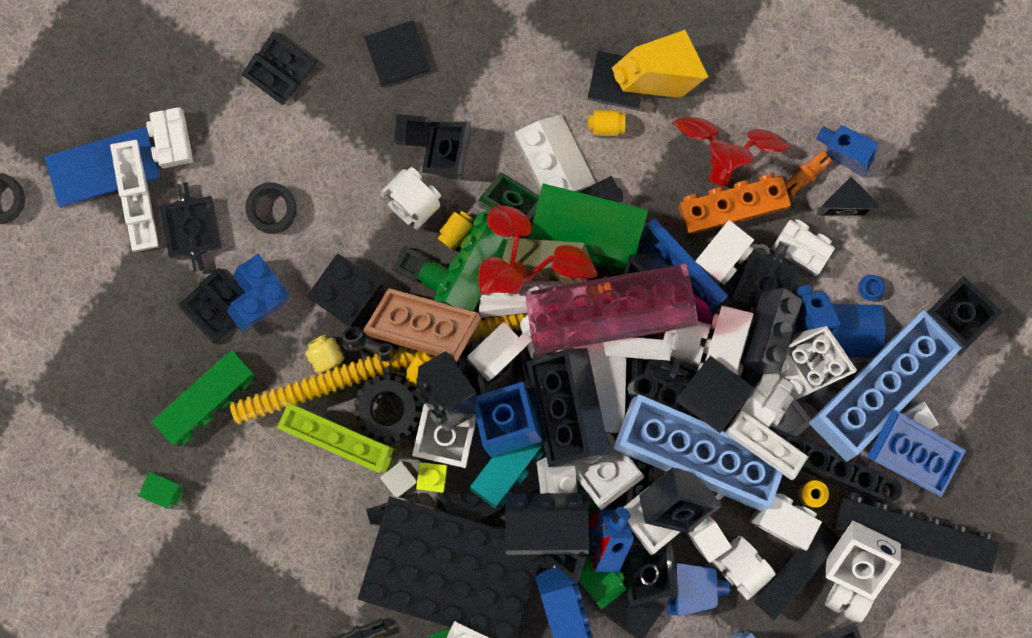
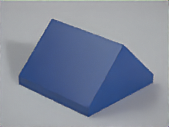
M832 304L841 324L835 339L848 357L873 358L884 345L886 325L882 305Z

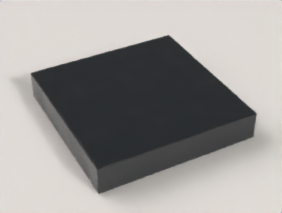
M414 20L364 36L381 87L430 71Z

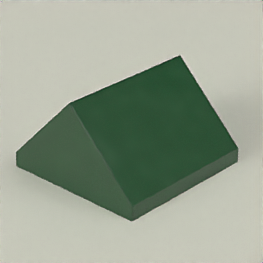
M500 172L481 195L479 207L485 211H490L494 206L499 205L513 207L524 213L531 223L535 216L539 195Z

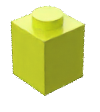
M420 462L416 489L444 493L448 466Z

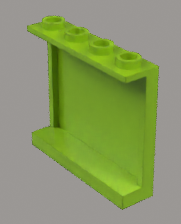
M290 403L287 404L277 426V429L377 473L380 471L386 473L396 451L393 447Z

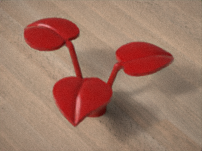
M683 117L672 122L688 137L698 140L709 139L711 141L709 146L712 154L710 163L713 165L709 180L720 186H727L729 184L733 170L753 161L754 155L748 150L751 146L756 145L758 149L767 152H780L791 149V145L782 137L764 129L750 130L747 134L750 140L743 147L716 140L715 136L720 131L717 126L708 120L698 117Z
M502 205L494 206L488 213L487 223L490 229L502 237L513 236L514 242L509 265L498 257H490L482 262L478 274L481 295L490 293L518 294L524 282H531L532 277L550 262H553L552 268L555 272L566 277H596L597 271L589 257L581 249L570 245H562L555 248L554 256L547 257L528 274L524 264L515 262L519 236H528L531 232V223L528 217L513 207Z

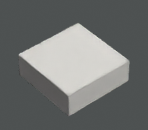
M401 461L380 477L396 497H400L417 483L416 479Z

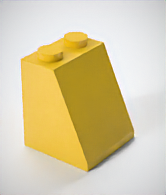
M686 30L637 46L612 67L614 77L623 91L681 98L708 78Z

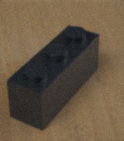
M785 288L762 291L740 364L758 375L781 373L802 299Z

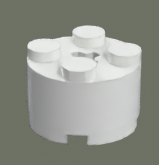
M410 167L408 170L402 169L380 191V195L383 199L386 196L390 199L387 205L406 224L409 225L411 222H414V229H419L440 207L438 199L441 195L433 186L429 185L427 187L421 181L422 177L418 171Z
M682 317L681 329L676 330L678 335L677 349L672 350L671 356L699 367L711 325Z
M738 536L729 543L732 548L712 562L723 572L722 576L729 581V584L738 587L739 593L748 601L775 576V572L765 559H761L757 554L758 552L742 536Z

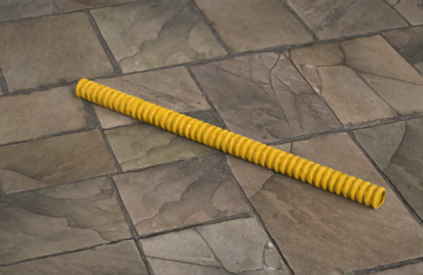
M604 276L601 281L596 279L595 283L591 281L587 283L586 307H590V303L594 302L596 305L599 300L605 302L606 298L612 299L614 297V289L607 276ZM583 307L548 310L547 312H550L552 316L557 318L561 313L566 315L567 311L572 313L576 308L581 310ZM533 312L494 316L491 318L485 317V320H480L466 345H469L471 342L485 340L502 323H506L511 330L519 331L520 322ZM398 346V349L394 350L395 355L393 359L389 361H381L376 353L373 358L367 356L364 361L358 359V363L352 361L349 366L343 364V368L335 367L334 371L329 369L326 370L327 373L325 374L320 372L318 373L319 376L311 375L310 379L305 377L301 382L296 380L293 385L287 383V387L283 388L281 385L278 390L272 388L269 393L263 391V395L255 394L254 398L249 396L245 401L240 399L239 403L231 402V413L235 423L240 425L244 420L249 422L250 418L255 420L258 419L259 415L264 417L268 412L273 414L274 410L282 411V407L286 408L288 403L297 406V402L305 403L306 399L311 401L315 396L320 398L321 394L329 395L330 391L335 393L339 388L344 390L345 386L353 387L354 383L359 385L362 380L367 382L371 377L374 379L377 375L385 376L384 369L387 366H392L397 371H400L401 367L406 369L416 353H406L404 347Z

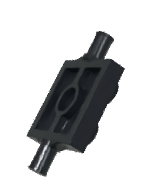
M183 182V185L181 183L177 184L180 199L172 204L159 206L169 258L191 257L193 272H199L204 270L201 255L208 251L222 249L213 197H190L188 182Z
M779 241L774 255L765 254L753 249L730 295L731 299L745 304L749 308L747 312L753 313V319L762 291L785 288L792 292L802 270L783 259L790 247L786 242Z

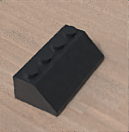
M588 348L565 349L527 361L548 467L570 464L610 454Z

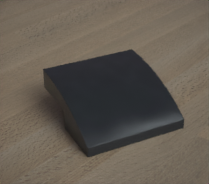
M272 32L259 53L254 54L241 75L278 103L284 105L317 62L280 34Z
M597 51L587 100L639 110L642 94L623 91L620 84L616 81L612 67L625 56Z
M219 267L200 282L199 287L184 298L178 307L215 344L236 325L227 311L231 302L244 295V293Z
M710 355L676 401L717 432L721 433L755 387Z
M625 577V580L622 581V583H623V585H624V586L626 587V589H627L626 577ZM625 590L603 609L599 607L597 610L635 638H644L666 607L631 608L629 607L628 593Z

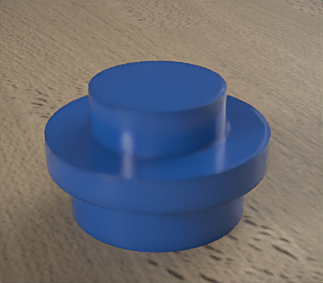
M867 275L860 280L858 291L863 299L876 301L883 296L885 284L879 276Z

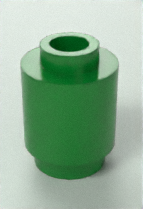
M426 261L417 279L422 281V285L436 292L438 285L445 280L449 270L435 261L432 263Z

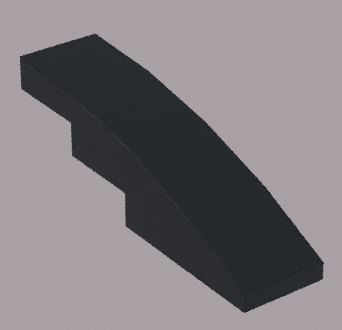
M822 522L807 551L797 548L753 602L772 620H775L826 560L840 538Z

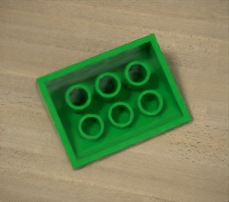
M543 183L529 239L585 243L590 260L595 268L599 267L610 270L614 274L622 275L624 274L629 255L636 254L648 210Z

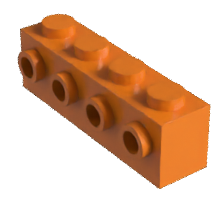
M774 173L759 177V182L750 184L749 180L735 183L733 189L724 191V187L709 190V195L699 197L698 194L684 197V202H680L678 207L686 236L723 227L728 220L732 223H738L787 210L791 204L783 176L775 177Z

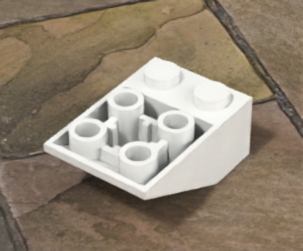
M824 326L792 335L782 371L777 374L780 375V379L784 378L794 385L790 395L794 397L793 400L795 401L855 373L857 369L828 327Z

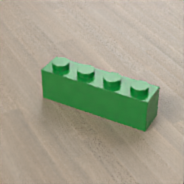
M483 211L475 218L473 222L474 227L470 235L463 240L459 255L450 263L449 273L445 280L438 285L436 289L437 295L433 301L474 311L481 298L478 274L482 262L490 257L502 259L508 238H513V236H499L490 229L487 223V216L490 211Z
M231 350L151 422L172 445L177 446L181 444L184 446L194 437L192 432L198 426L202 428L207 426L214 419L212 414L217 409L221 408V410H224L234 401L232 396L239 390L241 392L246 391L254 383L252 378L256 374L235 351Z

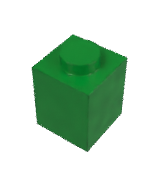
M149 472L138 497L163 508L172 509L173 505L178 506L184 492L180 490L182 484L155 472Z

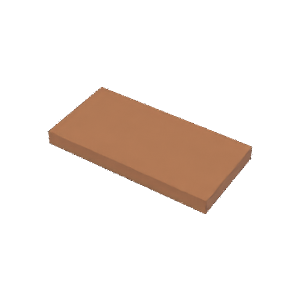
M388 288L363 331L366 336L434 356L447 351L453 361L457 362L481 317L476 312Z

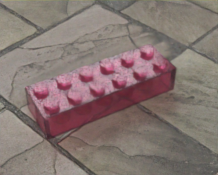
M687 264L525 292L530 333L535 354L698 326L696 304Z

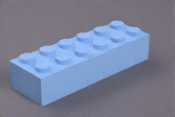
M925 310L921 311L857 373L809 424L846 462L857 456L882 430L892 409L900 412L955 356L961 347Z
M637 395L631 400L613 447L616 451L666 472L671 468L692 472L709 490L759 511L771 508L783 475L725 434V430L719 433L701 420L642 395Z

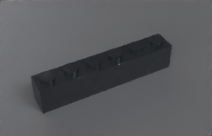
M848 494L847 499H839L831 529L845 532L851 522L855 521L900 543L901 549L992 574L1000 542L992 540L993 535L980 531H977L976 535L966 533V527L951 524V527L948 528L940 525L941 520L925 516L923 521L914 518V512L899 509V513L888 511L889 505L874 502L873 506L863 504L864 498Z

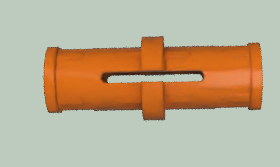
M823 150L806 165L802 164L798 167L799 171L785 182L786 189L795 184L787 192L791 197H794L809 182L813 183L816 180V176L832 164L830 157L820 163L827 156Z

